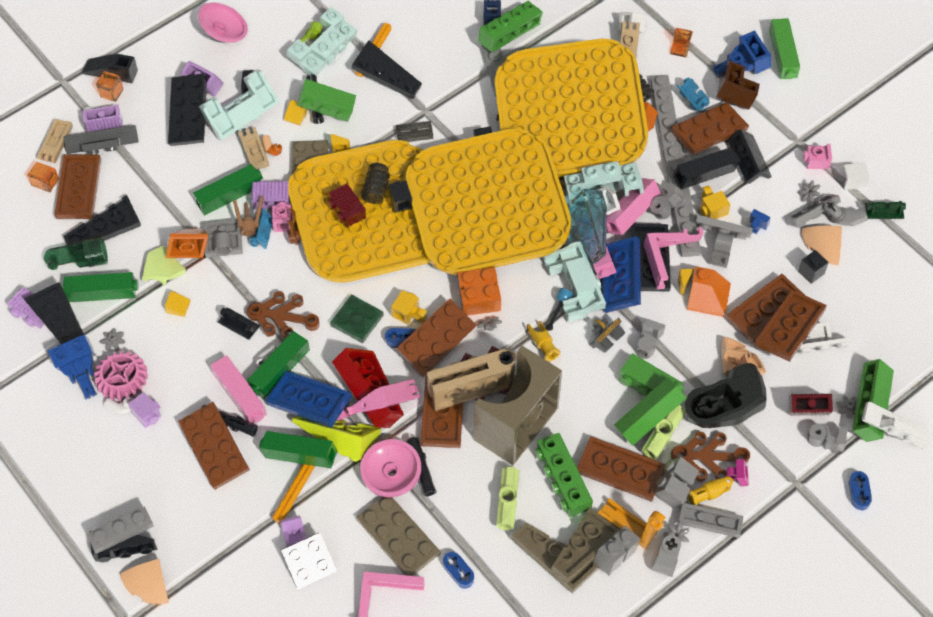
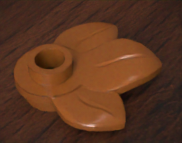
M289 208L292 213V220L287 221L290 228L288 230L289 241L291 244L299 245L301 237L297 229L296 213L292 208Z

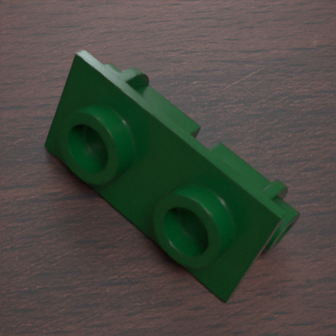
M871 201V203H865L868 219H904L903 210L906 209V203L902 201L889 203Z

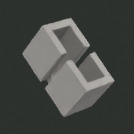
M678 457L669 460L665 464V471L663 476L658 479L656 483L657 488L654 492L656 496L671 507L684 504L690 488L685 484L692 486L699 472L697 468L685 459Z
M624 526L612 539L610 538L598 549L593 562L609 576L622 562L624 563L635 553L641 539L627 526Z

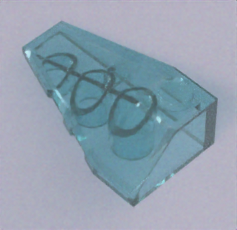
M583 189L567 206L571 216V229L575 230L577 240L582 241L583 249L592 264H596L606 255L607 206L601 190Z

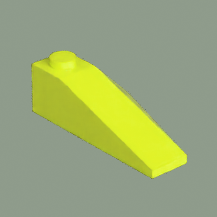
M299 416L292 418L294 424L315 438L333 441L338 453L349 457L352 461H361L367 450L376 443L381 433V428L357 422V426L345 424V420H339L331 428Z

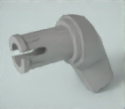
M828 200L831 206L827 203L824 205V208L830 213V219L837 224L855 226L868 220L863 208L848 210L839 207L834 200Z

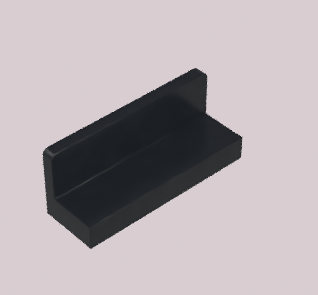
M740 129L727 139L730 147L740 159L739 167L747 183L751 184L760 176L768 179L772 177L752 134Z

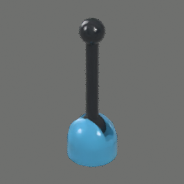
M564 288L559 289L556 297L559 304L550 323L546 325L547 331L553 330V323L560 311L562 302L573 297L571 291Z

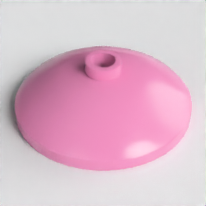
M211 2L204 4L198 12V21L201 27L214 39L226 43H235L245 38L248 31L247 23L233 8L225 4Z
M397 439L380 441L371 446L364 454L360 465L361 477L365 486L376 495L382 497L401 496L410 491L420 478V457L417 451L404 441ZM392 471L396 472V474L393 476L389 475V473Z

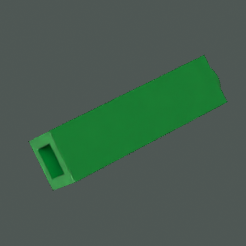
M250 164L193 192L195 203L205 216L233 202V200L251 193L252 183L261 181L263 179L259 169H255Z
M133 272L65 276L63 290L69 302L130 299L136 297V291L139 290L138 279L134 278Z
M292 331L247 379L249 386L257 396L259 395L265 399L272 392L284 372H290L310 351L308 340Z
M271 431L265 432L259 444V448L265 458L330 469L338 452L333 441Z

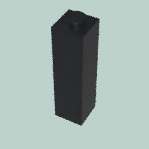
M729 147L677 165L672 176L682 190L734 172L740 163V159L734 150Z

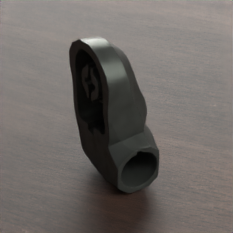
M745 363L734 367L728 373V379L720 380L712 385L695 388L688 394L685 401L688 419L701 428L733 426L744 422L766 407L767 395L763 377L754 364Z

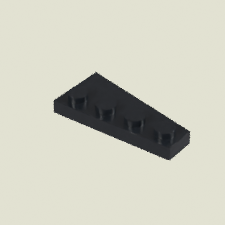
M369 40L352 63L351 69L411 99L415 98L422 86L418 79Z
M126 195L122 197V201L116 205L113 203L108 207V210L100 215L96 214L90 222L81 224L63 237L70 253L73 254L141 226V223Z
M60 282L24 298L25 302L61 344L84 335Z

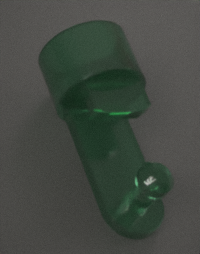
M100 236L83 240L80 243L48 249L44 253V261L50 270H56L58 265L76 262L79 268L86 266L90 268L108 264V254L104 239Z

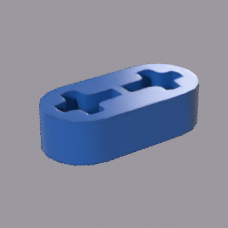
M391 328L385 333V342L387 346L397 348L416 329ZM392 335H396V339L394 341L391 340Z
M855 471L852 473L848 483L851 502L854 508L863 511L872 502L868 476L864 472ZM856 478H859V481H863L860 488L858 482L855 481ZM860 494L862 499L866 500L864 504L861 503V500H858Z
M446 553L443 557L445 571L460 588L466 589L471 587L474 583V572L458 553ZM456 559L457 568L453 564L448 565V560L454 561ZM460 572H462L464 576L469 575V581H466L465 579L461 581Z

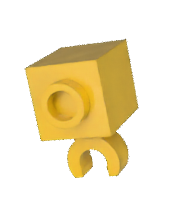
M709 185L702 187L703 192L701 193L702 201L700 206L702 216L718 219L728 215L731 204L721 190L713 194Z
M402 290L391 306V317L407 325L413 317L421 323H424L427 318L425 315L427 311L419 307V298L412 292Z

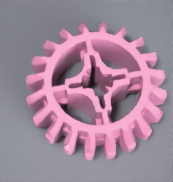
M122 350L119 354L113 351V356L106 354V360L100 359V365L96 366L97 372H94V382L98 391L103 393L104 397H110L112 400L117 397L120 402L123 397L130 398V395L136 397V391L142 392V386L146 385V379H148L147 367L143 359L139 358L136 353L132 355L130 351L126 354Z

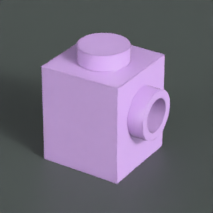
M145 392L128 403L131 413L144 428L155 424L161 417L160 405L154 398L151 400Z

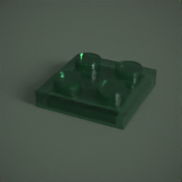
M351 294L330 324L331 327L363 344L384 316V312Z

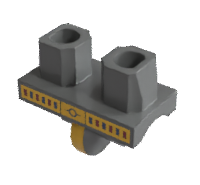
M618 317L608 327H606L607 319L604 318L602 321L595 319L592 322L594 329L591 332L594 335L600 333V335L589 345L593 349L597 346L604 353L607 352L614 345L607 336L610 334L617 341L626 333L619 325L622 322Z

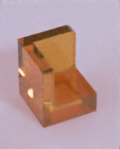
M681 28L675 29L670 51L671 55L687 58L693 31Z
M106 71L102 73L96 83L100 97L114 102L117 101L124 89L120 76Z
M36 162L27 174L31 186L49 193L59 181L55 168Z

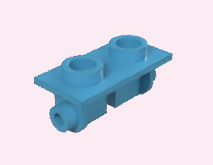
M686 78L683 81V85H676L680 89L679 93L691 102L690 106L694 110L707 111L704 107L709 105V98L702 90L695 93L700 87L692 78Z
M265 208L260 213L259 227L256 228L258 229L256 234L249 239L252 247L261 245L264 249H267L273 217Z

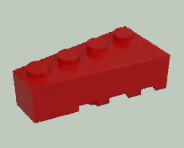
M345 348L332 361L357 401H360L379 387L390 385L374 351ZM399 404L366 411V414L376 428H391L404 415Z

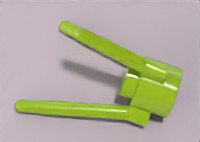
M311 22L300 41H307L308 38L316 40L323 34V26L319 22Z

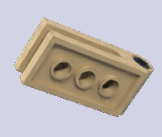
M502 349L479 357L473 356L466 361L453 362L449 366L434 368L427 372V388L430 398L432 397L434 410L437 411L509 389L510 384L513 383L515 378L516 355L510 349Z

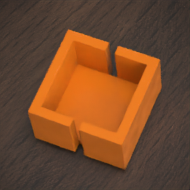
M495 267L457 272L462 311L467 316L501 311V295Z

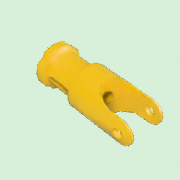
M538 321V327L541 332L533 330L531 325L527 324V331L538 349H541L544 353V359L549 362L559 357L561 352L554 346L553 339L543 323Z
M725 477L711 480L702 484V487L694 490L690 489L687 495L690 504L698 505V503L705 500L711 501L719 498L723 493L730 491L733 479Z

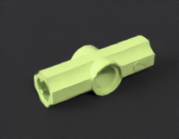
M677 406L656 425L642 449V453L646 457L658 459L686 413L682 406ZM660 430H666L668 433H662Z
M515 467L502 468L496 527L501 530L514 529L520 470ZM506 496H510V497H512L513 499L510 500V501H507V500H505V499H503V498L506 497Z

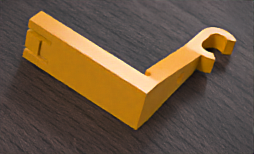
M610 498L598 512V514L619 530L627 526L641 539L639 546L645 550L664 525L662 522L666 518L662 513L653 511L647 523H645Z

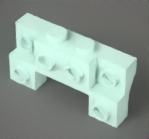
M330 7L320 17V24L325 26L327 30L310 46H307L298 39L287 49V57L297 63L312 78L311 74L317 76L328 64H332L339 53H343L346 50L347 45L357 36L358 30L344 20V15Z
M257 69L243 79L249 91L224 107L214 97L199 106L206 121L210 123L217 138L223 140L237 130L245 128L247 123L259 119L261 114L280 103L261 70Z
M618 161L584 167L582 168V173L564 176L570 207L574 206L573 201L584 199L585 204H588V196H591V192L607 185L613 191L624 189L625 196H629V190L639 189L640 194L644 193L637 162L620 166Z
M581 241L571 243L565 248L544 256V262L549 275L564 272L574 295V298L562 302V308L568 322L586 318L587 313L605 309L606 302L600 290V280L595 278L593 263H589Z

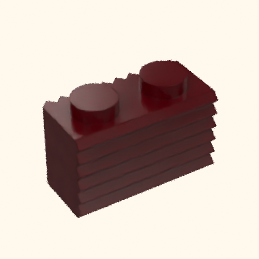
M348 183L327 192L328 199L326 201L329 208L336 211L338 221L344 223L347 228L366 218L365 207Z
M832 393L791 394L789 396L790 415L816 416L818 414L820 416L821 414H831L833 412Z

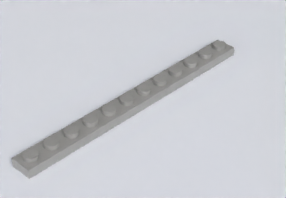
M651 76L650 82L655 110L658 112L657 121L668 183L676 185L681 190L672 176L677 165L684 163L681 142L671 132L672 126L677 124L669 76ZM688 187L681 190L683 192L682 200L676 204L673 212L677 233H683L685 228L689 235H696L697 228ZM699 241L679 244L681 257L700 256Z

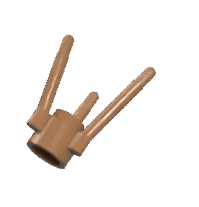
M260 196L255 221L249 217L248 203L244 204L245 218L241 219L237 201L233 200L238 228H241V235L253 236L256 234V228L259 227L263 196Z

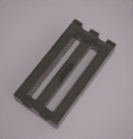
M431 121L395 125L398 140L413 142L434 139Z

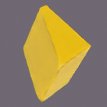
M291 100L284 120L300 126L308 111L301 106H297V101Z
M330 134L333 153L350 149L349 139Z
M693 268L679 270L678 285L681 295H684L692 280Z
M170 291L165 304L166 312L185 317L191 300Z

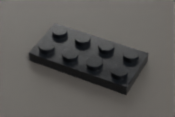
M205 74L171 77L168 144L170 146L204 143L205 117L199 106L206 102L207 76Z
M633 223L630 227L631 237L637 236L640 239L641 291L670 292L669 246L659 248L668 280L664 281V289H657L643 245L648 233H669L668 224Z

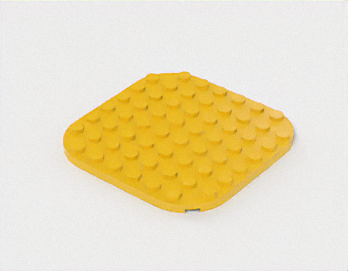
M601 38L530 48L511 54L499 66L495 76V89L500 130L524 129L528 130L530 134L541 137L549 147L558 178L582 173V168L608 162L618 161L619 166L634 163L644 153L648 143L647 120L637 60L628 47H624L616 40Z
M506 129L432 146L418 153L407 168L406 181L412 196V208L425 255L433 266L445 273L458 275L457 272L497 268L547 256L561 248L569 237L571 216L549 147L541 137L528 133V130Z
M390 140L313 157L296 167V171L290 175L288 181L289 199L292 209L296 213V224L307 262L317 275L328 281L346 283L430 263L423 249L413 208L395 213L388 189L389 184L397 181H406L408 166L413 162L415 156L423 151L420 147L410 145L407 141ZM345 183H348L366 209V218L349 226V228L344 223L338 221L336 211L334 209L331 210L326 201L328 199L327 192Z

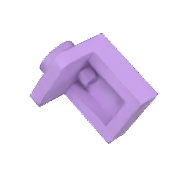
M301 516L281 520L286 547L306 538Z

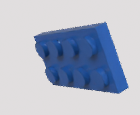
M634 236L606 244L617 273L603 278V297L606 302L605 309L603 310L608 313L640 305V239Z
M285 371L265 402L268 406L332 428L352 395L349 391Z

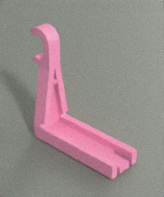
M701 227L698 228L696 235H689L685 228L683 233H648L646 235L643 245L657 289H664V281L668 280L659 248L700 241L703 236V229Z
M411 379L375 389L353 406L343 410L337 421L360 412L381 409L420 398V394L413 395L419 392L416 384L411 385L416 383L415 380Z
M363 572L358 617H368L372 592L371 586L424 591V577Z

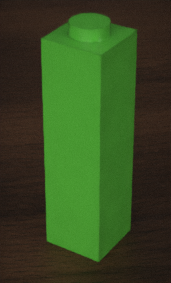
M789 18L772 19L769 33L780 79L798 78L800 63Z
M667 377L618 420L614 426L633 446L687 399L682 393L684 388L677 380L673 383Z

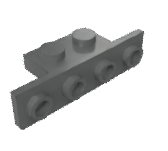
M136 125L64 136L67 154L88 151V155L99 153V149L106 148V152L117 150V146L139 142Z

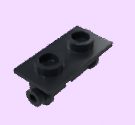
M222 308L220 311L222 317L218 323L247 340H250L260 327L259 324L230 308Z

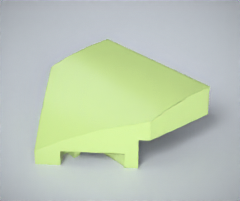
M160 246L147 254L142 280L148 281V279L160 281L162 285H166L167 280L184 275L186 269L176 258H165L166 248Z

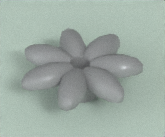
M814 180L810 181L809 186L803 183L804 190L798 193L799 195H804L802 202L809 198L812 203L814 196H820L817 190L821 185L814 186Z
M488 316L486 320H479L480 324L477 327H484V330L492 331L502 321L499 320V317L491 319Z
M114 328L111 334L104 332L103 335L107 339L100 341L101 344H107L106 350L111 349L112 345L115 350H118V344L125 343V340L121 339L124 332L116 334V329Z
M844 395L843 402H836L839 407H842L838 413L843 414L846 412L848 419L851 418L852 413L855 415L856 397L854 396L849 400Z
M681 522L677 523L676 528L672 524H668L671 532H664L663 535L665 537L678 533L680 542H689V539L684 535L690 529H682ZM671 539V541L668 542L667 545H672L675 542V540Z

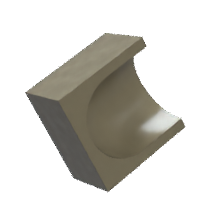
M522 345L517 351L516 375L504 400L499 404L486 402L478 398L474 403V441L514 466L559 408L562 370Z

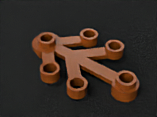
M277 291L270 300L262 304L252 303L246 310L248 318L258 321L267 337L275 334V327L273 324L268 323L265 317L274 320L281 330L284 339L289 336L285 335L286 332L293 331L284 321L304 324L305 328L309 331H315L320 326L319 318L315 314L302 316L287 313L304 304L303 297L299 294L294 295L292 301L278 309L268 310L276 304L285 302L284 293ZM269 328L273 329V330L270 331V332H267V331H266V330L269 329Z
M697 432L694 438L685 446L677 445L671 450L672 460L678 458L677 454H683V459L699 470L698 473L705 475L700 477L697 474L695 479L699 482H704L707 479L708 473L693 460H700L715 474V479H722L718 474L728 477L727 471L721 469L713 461H734L736 463L738 457L742 456L747 464L750 459L749 450L743 447L737 448L734 453L712 452L718 446H723L726 443L727 437L721 432L717 433L714 439L700 451L692 450L697 445L705 444L707 436L704 432ZM700 436V437H702L704 440H701V441H700V440L697 439V437ZM721 437L724 441H718L717 438Z

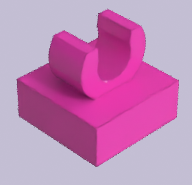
M744 459L736 460V467L727 468V476L731 477L733 481L738 480L741 486H749L748 466Z

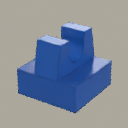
M753 209L750 214L751 228H753L752 233L757 235L761 228L766 230L770 225L771 217Z

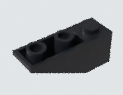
M113 54L88 59L82 74L133 83L138 68L135 57Z
M135 535L97 554L91 545V554L95 562H108L113 558H129L134 554H149L154 550H158L154 539L141 535Z

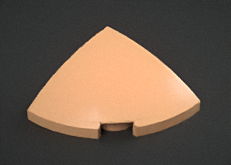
M825 225L802 228V238L808 250L812 248L819 252L829 264L839 265L842 226Z
M729 337L722 338L721 357L724 375L728 376V373L734 367L745 363L754 364L761 375L765 374L766 370L759 357L755 353L751 355L745 349L746 346Z
M159 559L137 565L120 573L125 588L132 596L135 594L141 597L143 602L149 604L169 603Z

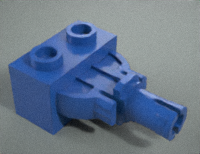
M754 30L739 37V45L734 48L732 53L727 55V60L713 65V70L717 76L723 73L729 60L745 66V71L753 70L755 74L771 68V54Z
M85 334L48 350L55 369L69 377L72 384L79 383L85 400L97 395L90 380V376H94L92 366L93 356L96 353Z

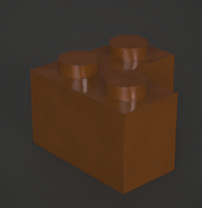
M729 60L721 74L716 97L749 110L758 95L760 84L744 78L745 66Z

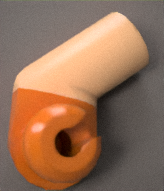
M269 135L261 137L265 152L274 156L281 154L282 146L280 144L278 146L277 143L273 145Z

